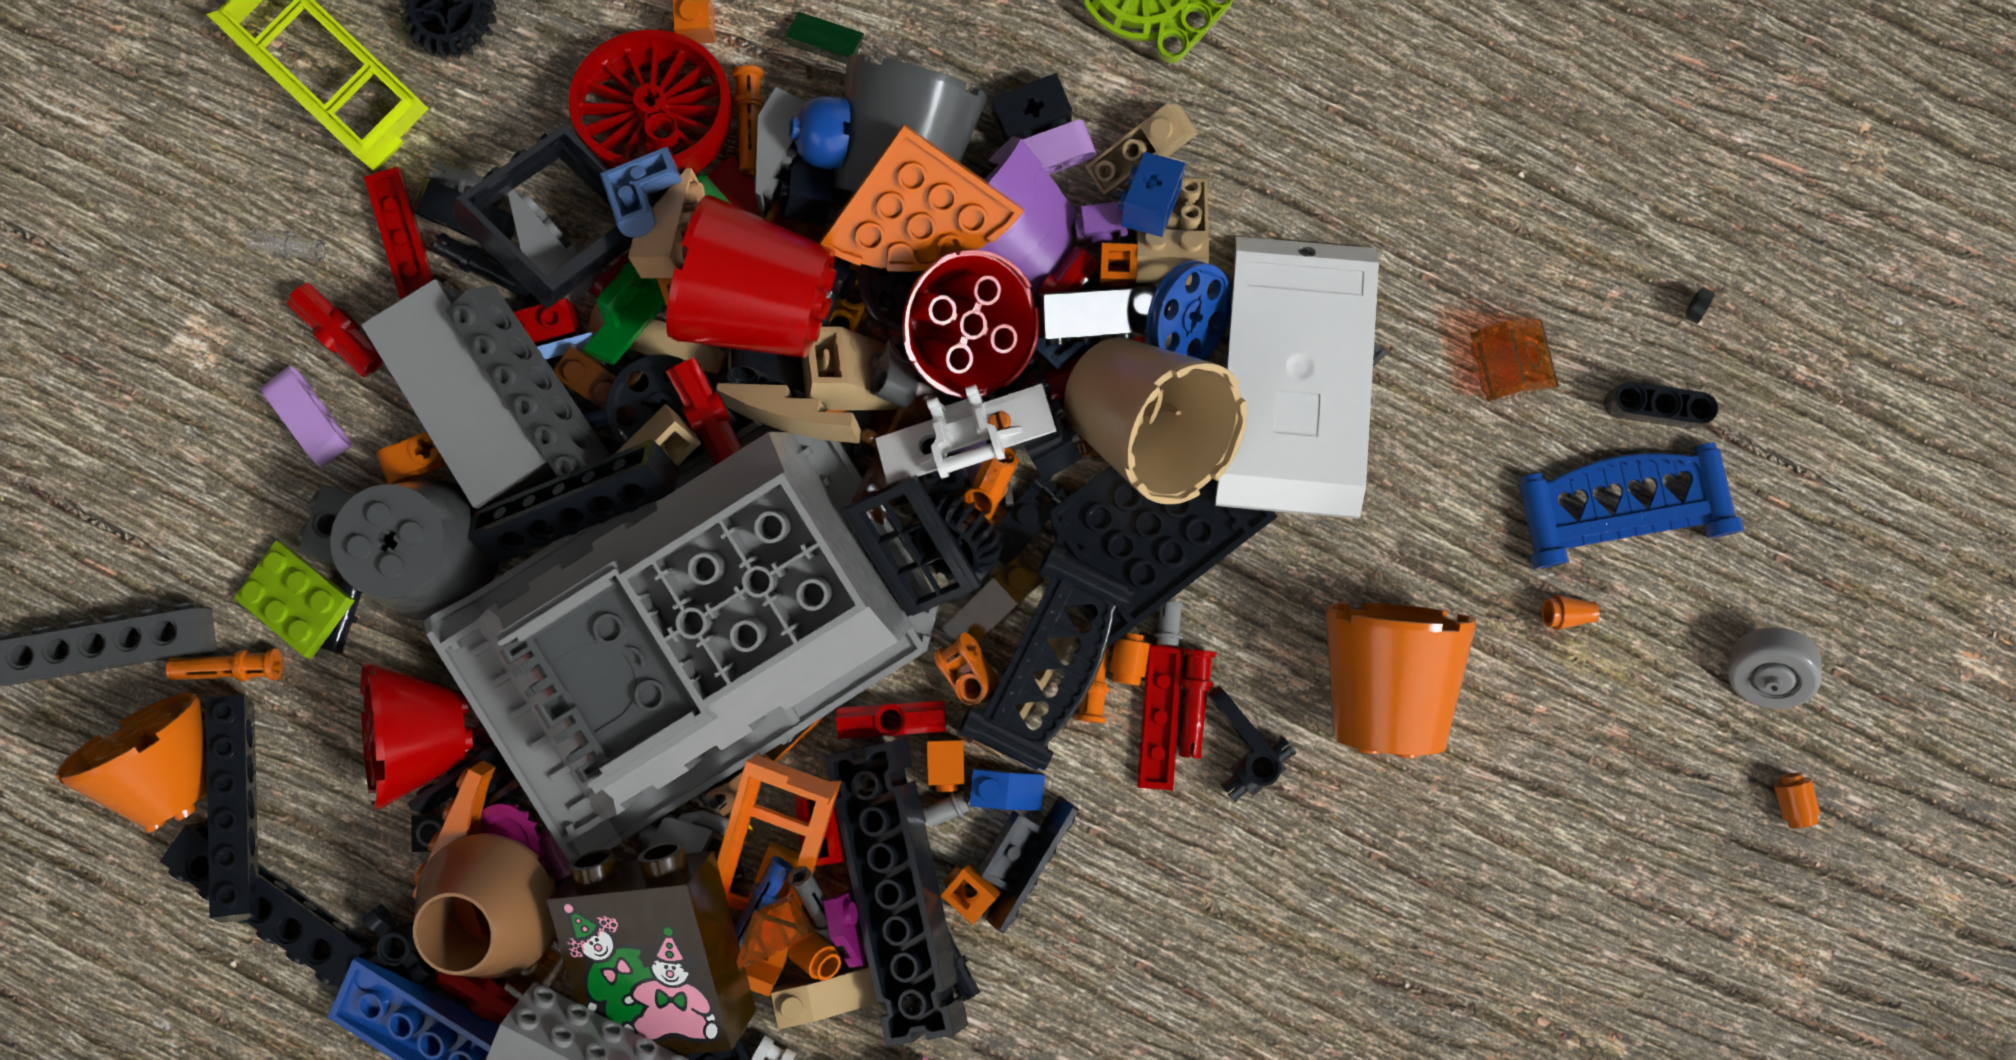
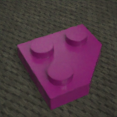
M847 889L823 902L830 938L836 947L843 945L847 951L844 954V960L850 968L862 966L868 963L853 889Z

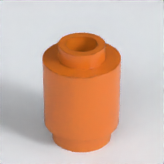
M1126 633L1122 639L1114 643L1109 671L1113 673L1112 682L1140 686L1141 677L1145 678L1150 644L1143 643V635Z
M1801 772L1780 776V782L1774 784L1782 819L1787 821L1788 827L1805 828L1818 824L1817 815L1821 812L1812 778L1803 777Z
M805 930L797 934L790 944L788 950L790 960L813 979L829 980L838 972L841 959L837 949L815 931Z

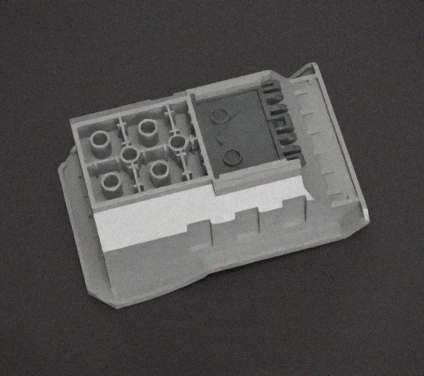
M754 421L735 433L743 448L717 465H714L707 450L680 465L675 491L663 499L639 507L633 512H626L611 518L605 523L583 529L574 535L558 539L476 592L424 620L427 637L569 862L592 851L612 849L633 834L744 767L748 758L752 759L756 753H760V756H762L854 696L928 651L938 606L907 617L842 512L843 507L851 503L863 480V476L841 442L791 434ZM888 517L883 525L871 520L880 536L895 530ZM900 537L885 543L899 567L915 561ZM920 568L904 574L918 598L934 592Z

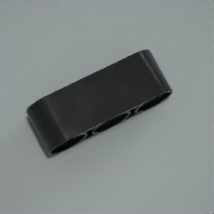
M426 179L412 212L431 222L474 239L453 219L455 199L463 193L433 180ZM492 205L481 211L511 241L516 230L513 215Z
M729 348L727 378L732 384L787 385L794 398H806L801 363L785 355Z
M1626 382L1610 390L1604 399V407L1612 417L1686 429L1707 424L1713 421L1718 413V403L1711 394L1638 382ZM1621 392L1626 393L1630 397V408H1626L1621 404ZM1657 397L1665 402V413L1657 410L1655 406ZM1692 403L1699 406L1701 410L1700 418H1696L1692 414Z

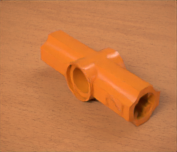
M1010 447L1005 448V459L998 461L996 457L983 461L972 486L964 494L965 502L970 504L975 501V507L979 511H986L985 517L988 520L992 519L999 502L1007 493L1008 484L1020 461L1016 457V451Z

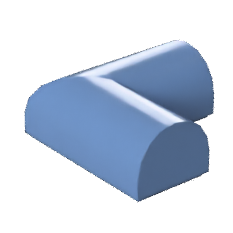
M667 146L600 173L619 230L623 235L633 238L644 236L655 227V217L647 196L682 182L678 168Z

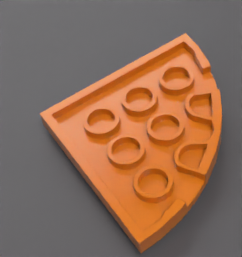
M903 123L819 243L833 249L835 256L853 264L886 268V271H922L945 255L962 250H978L987 243L994 242L1016 222L1024 212V209Z

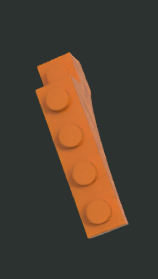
M481 761L471 768L467 767L461 773L456 787L460 790L455 800L452 799L448 803L442 814V819L445 820L442 830L436 832L429 843L428 851L431 854L427 863L440 849L456 839L480 833L482 810L495 766ZM424 862L420 866V868L415 874L413 881L417 883V885L421 873L427 865L426 862ZM417 885L411 896L413 898H416ZM454 897L455 914L462 927L479 939L491 941L490 926L483 912L472 902L460 897Z

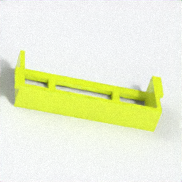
M227 0L217 11L206 14L347 149L375 173L404 144L400 138L429 109L315 0H293L256 38L243 28L240 23L263 0ZM304 9L314 16L364 64L325 104L266 49ZM375 74L401 101L361 139L335 113Z

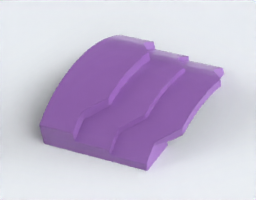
M1012 136L988 160L994 170L984 180L1022 206L1024 212L997 240L987 243L978 250L995 253L1012 262L1028 279L1032 286L1030 287L1031 293H1035L1049 275H1053L1059 269L1062 262L1065 261L1072 251L1071 226L1074 223V218L1078 215V211L1043 169V164L1025 142L1019 137Z

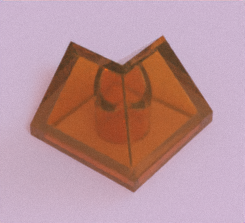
M793 893L760 910H754L736 961L739 969L751 967L816 933Z

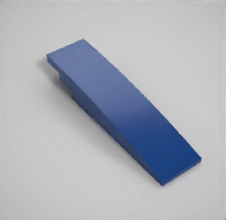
M358 956L352 960L327 1017L393 1060H486L500 1026L493 1021L477 1016L470 1009Z

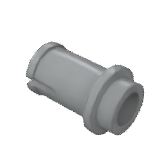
M1168 601L1160 607L1158 633H1154V637L1157 638V645L1177 647L1179 640L1183 639V636L1179 635L1182 603Z
M952 791L950 792L951 796L922 807L925 820L931 829L954 817H965V813L970 811V806L963 791L957 793Z

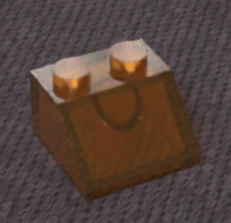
M1542 319L1504 321L1470 333L1472 340L1471 351L1478 363L1481 375L1480 386L1486 395L1487 402L1511 399L1559 387Z

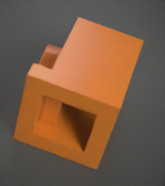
M1102 243L1099 261V287L1118 288L1135 286L1138 244Z
M968 864L963 870L957 866L943 882L948 887L940 896L969 923L974 925L1003 891L980 877L976 873L977 870ZM968 883L977 891L976 895H971L967 892L966 885Z

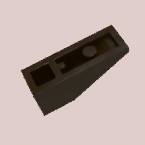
M1019 553L951 618L942 629L954 642H956L958 635L966 632L979 643L1044 582V579L1037 574V571Z

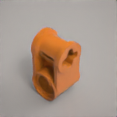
M424 432L402 442L386 446L376 453L388 484L414 481L421 475L446 464L428 433Z
M963 632L957 636L956 642L947 648H939L934 652V660L937 667L945 675L961 702L966 705H975L994 694L999 679L981 652L979 644L970 634ZM973 679L977 680L980 684L981 692L974 687Z

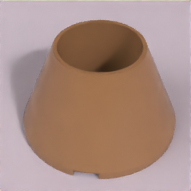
M491 833L464 836L440 849L425 866L416 890L413 938L415 946L424 961L442 973L489 979L512 976L533 965L547 951L556 935L547 899L557 889L553 876L549 878L547 872L537 860L539 857L522 843L506 836ZM454 897H460L472 902L483 912L490 926L491 941L479 939L462 927L455 914Z

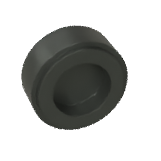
M1705 287L1700 288L1692 299L1685 313V318L1698 324L1710 306L1715 292Z

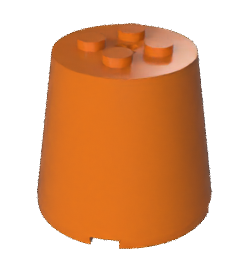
M1345 602L1327 605L1326 626L1334 739L1341 744L1357 748L1359 752L1368 754L1388 753L1403 758H1418V755H1432L1444 752L1447 747L1475 633L1476 618L1466 614H1457V619L1447 618L1448 610L1401 604L1362 602L1361 609H1349L1350 603Z

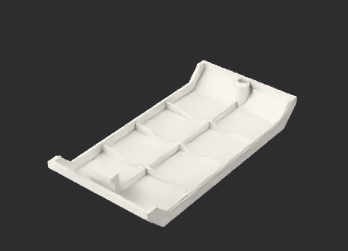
M1236 236L1227 370L1240 382L1237 386L1241 398L1246 400L1247 419L1238 452L1228 469L1217 481L1215 506L1359 519L1367 477L1379 269L1376 248Z

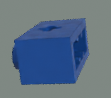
M1144 152L1140 164H1134L1131 169L1128 185H1130L1129 190L1123 189L1119 199L1118 210L1123 211L1121 226L1163 237L1182 189L1186 162Z

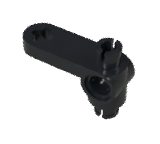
M1218 685L1207 695L1250 749L1240 761L1230 768L1234 775L1220 784L1225 792H1230L1227 795L1236 803L1245 793L1248 792L1253 797L1267 785L1273 784L1287 770L1283 763L1292 755L1294 756L1296 751L1292 746L1288 745L1289 742L1282 735L1269 746L1230 696ZM1258 757H1265L1270 764L1268 773L1262 777H1257L1252 771V764Z

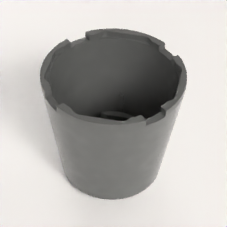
M854 54L848 56L843 98H847L850 107V122H844V134L849 135V142L844 162L840 169L836 168L833 190L851 197L903 123L955 160L961 162L985 106L987 95L980 89L973 88L972 93L965 91L967 83L920 66L883 58L882 64L879 65L869 63L871 57L867 55Z
M416 480L366 488L354 495L343 505L335 518L331 530L330 548L332 558L337 570L345 581L391 612L414 620L424 621L433 614L466 598L492 582L499 563L495 564L467 538L474 512L479 509L471 505L460 486L441 480ZM392 538H393L396 542H398V544H397V546H396L395 548H392V547H393V544L391 543Z

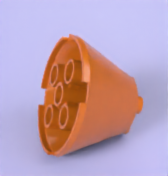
M183 692L140 709L119 721L122 726L121 729L105 739L98 734L78 748L58 767L55 773L61 784L143 827L146 833L158 829L166 820L172 817L177 821L186 818L197 809L194 803L207 796V758L199 698L196 694L191 695L190 692Z

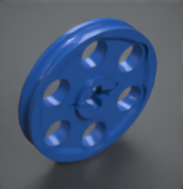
M1190 260L1177 265L1163 278L1153 295L1148 310L1146 332L1149 345L1165 349L1166 339L1172 333L1171 343L1166 350L1187 355V348L1192 340L1194 344L1188 356L1205 360L1215 350L1227 328L1232 302L1230 285L1221 269L1202 261ZM1192 273V281H1191V284H1190V286L1186 289V288H1185L1186 280H1187L1188 276ZM1213 281L1212 292L1207 296L1208 286ZM1171 300L1170 310L1168 314L1164 316L1165 306L1168 303V301ZM1214 313V321L1208 328V320Z

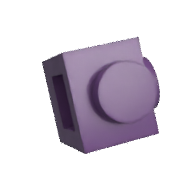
M1119 201L1081 206L1080 218H1074L1077 239H1083V242L1092 241V245H1102V243H1112L1113 238H1118L1120 244H1126L1128 231L1126 227L1121 226L1123 211L1118 210Z

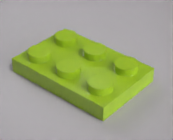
M278 540L274 542L234 596L236 601L299 654L309 659L314 657L355 601L289 546Z

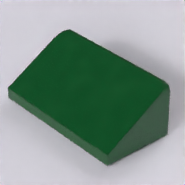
M798 12L785 38L789 46L847 64L848 56L858 54L864 33Z

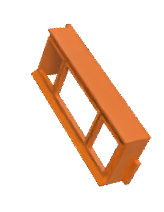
M756 753L752 759L748 758L746 760L717 860L729 906L744 911L750 900L730 892V888L751 817L805 836L796 868L806 866L813 875L841 781H826L761 757L760 753ZM761 782L816 801L810 823L755 804ZM792 885L790 886L783 912L770 907L764 918L779 924L769 958L747 950L743 956L750 989L768 997L784 970L788 950L793 941L803 908L802 901Z

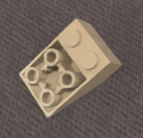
M1183 178L1182 189L1163 237L1135 231V244H1138L1136 283L1160 284L1173 268L1186 261L1198 260L1209 263L1208 179ZM1192 273L1188 276L1185 285L1190 286Z
M822 327L817 342L813 343L807 357L801 358L806 399H820L825 410H898L900 406L872 395L869 389L871 381L869 359L875 352L882 351L887 347V344L843 327Z

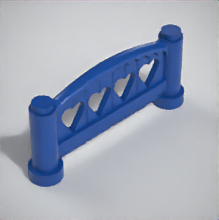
M1712 442L1693 447L1695 454L1690 456L1673 453H1637L1610 457L1582 465L1549 481L1543 480L1542 473L1521 477L1519 488L1534 554L1530 555L1533 570L1569 563L1566 549L1703 524L1707 539L1743 532L1741 517H1736L1721 451L1717 449L1716 443ZM1679 472H1686L1690 476L1691 481L1683 503L1664 486L1663 477L1666 474L1676 477ZM1645 478L1654 480L1656 488L1648 509L1629 492L1628 483L1634 480L1642 483ZM1610 484L1620 487L1621 495L1613 516L1594 498L1593 490L1595 487L1607 489ZM1576 490L1585 493L1586 502L1578 522L1559 504L1558 497L1561 493L1572 495Z

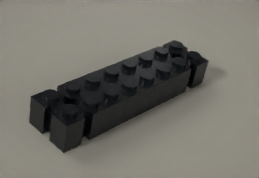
M907 738L824 756L829 781H841V797L836 798L835 809L876 1002L885 1001L887 1013L880 1017L886 1047L913 1043L924 1034L926 1035V1040L954 1036L968 1026L963 997H954L952 986L959 982L916 780L907 782L905 768L912 766Z

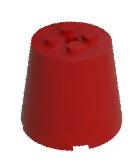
M711 195L704 196L690 219L681 246L688 248L682 270L674 268L666 314L668 337L678 342L806 358L813 343L817 342L819 338L822 319L826 320L830 311L832 299L828 298L829 291H832L837 270L834 269L835 251Z

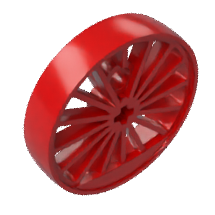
M638 30L609 39L595 48L582 61L570 85L568 99L569 114L574 133L610 169L634 160L631 158L646 133L645 155L652 153L653 150L657 151L667 146L680 175L686 168H692L694 174H696L715 159L725 145L730 133L733 105L730 87L722 67L716 58L701 44L675 32ZM673 61L660 87L657 86L659 64ZM689 61L697 66V68L671 87L684 62ZM652 66L650 84H644L639 69ZM633 71L639 87L637 89L634 88L622 75ZM706 75L714 82V84L684 93ZM613 79L629 95L601 85V83ZM591 92L617 103L584 102L587 94ZM717 95L721 96L720 106L690 105ZM583 115H614L586 126L583 125L582 121ZM686 117L716 119L713 125L709 127ZM677 126L704 137L694 144ZM620 128L601 144H598L592 138V136ZM663 130L670 133L663 138L655 136L656 133ZM633 133L621 156L611 152L612 149ZM679 143L687 149L676 155H673L672 152L678 147Z

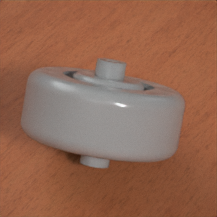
M1778 627L1761 628L1743 635L1732 646L1729 654L1728 678L1734 691L1741 698L1754 705L1771 709L1791 708L1807 702L1819 690L1822 682V657L1817 646L1801 633Z

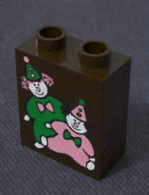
M665 842L644 850L639 854L638 859L616 861L611 850H596L575 858L569 864L571 874L547 899V903L577 1004H581L589 1010L619 1023L630 1031L650 1039L678 1055L732 1050L755 1014L756 1006L714 850L685 853L680 842Z

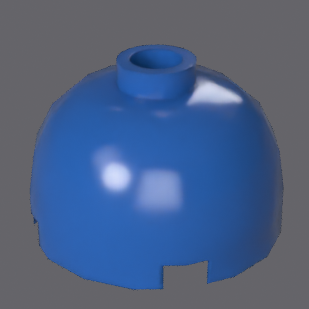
M818 96L809 99L800 108L798 117H791L789 138L795 139L798 154L808 164L829 170L841 168L849 142V135L844 134V122H850V107L847 98Z

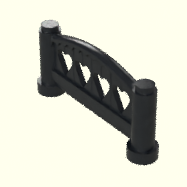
M1052 542L1037 572L1038 575L1050 581L985 710L974 704L970 705L956 734V737L969 743L975 740L1035 770L1039 768L1043 771L1047 768L1053 756V751L1048 749L1049 741L1056 736L1077 710L1097 675L1109 641L1114 611L1118 607L1126 609L1134 594V589L1130 588L1128 583L1066 553L1067 548L1056 542ZM1093 604L1097 609V614L1094 618L1089 619L1090 628L1088 631L1080 633L1075 629L1063 607ZM1076 636L1080 639V648L1073 652V662L1069 665H1063L1058 660L1047 639ZM1061 669L1065 677L1061 683L1057 684V694L1053 697H1046L1031 672ZM1038 701L1046 702L1048 704V712L1041 716V726L1034 730L1028 728L1015 704Z

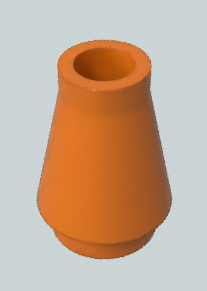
M1554 595L1552 598L1544 600L1541 613L1545 626L1552 627L1554 630H1561L1586 623H1596L1599 620L1600 609L1595 601H1583Z

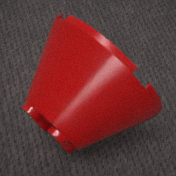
M962 250L936 260L917 278L905 303L902 333L906 352L912 365L931 386L949 395L967 398L965 387L976 384L981 397L1002 386L1007 387L1026 368L1037 345L1040 314L1039 307H1035L1030 291L1032 286L1017 266L1006 258L992 252Z
M372 661L362 663L360 694H363L365 710L361 712L363 754L368 793H376V800L371 801V806L375 810L384 808L463 763L464 759L469 758V749L473 747L471 727L464 726L465 714L469 712V703L463 693Z

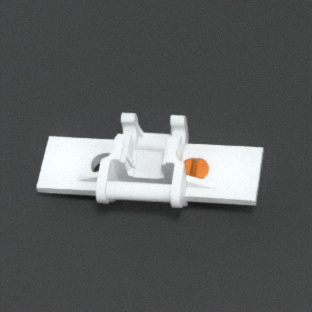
M976 384L965 387L967 399L947 406L941 404L937 397L926 400L933 419L875 438L888 486L909 476L917 475L918 477L937 470L941 479L949 477L950 472L996 457L998 461L1005 459L1004 451L1007 447L1057 432L1043 385L1039 384L984 403ZM929 438H935V442L931 445L932 453L928 455L923 454L921 451L922 444ZM991 439L992 443L947 457L948 452Z

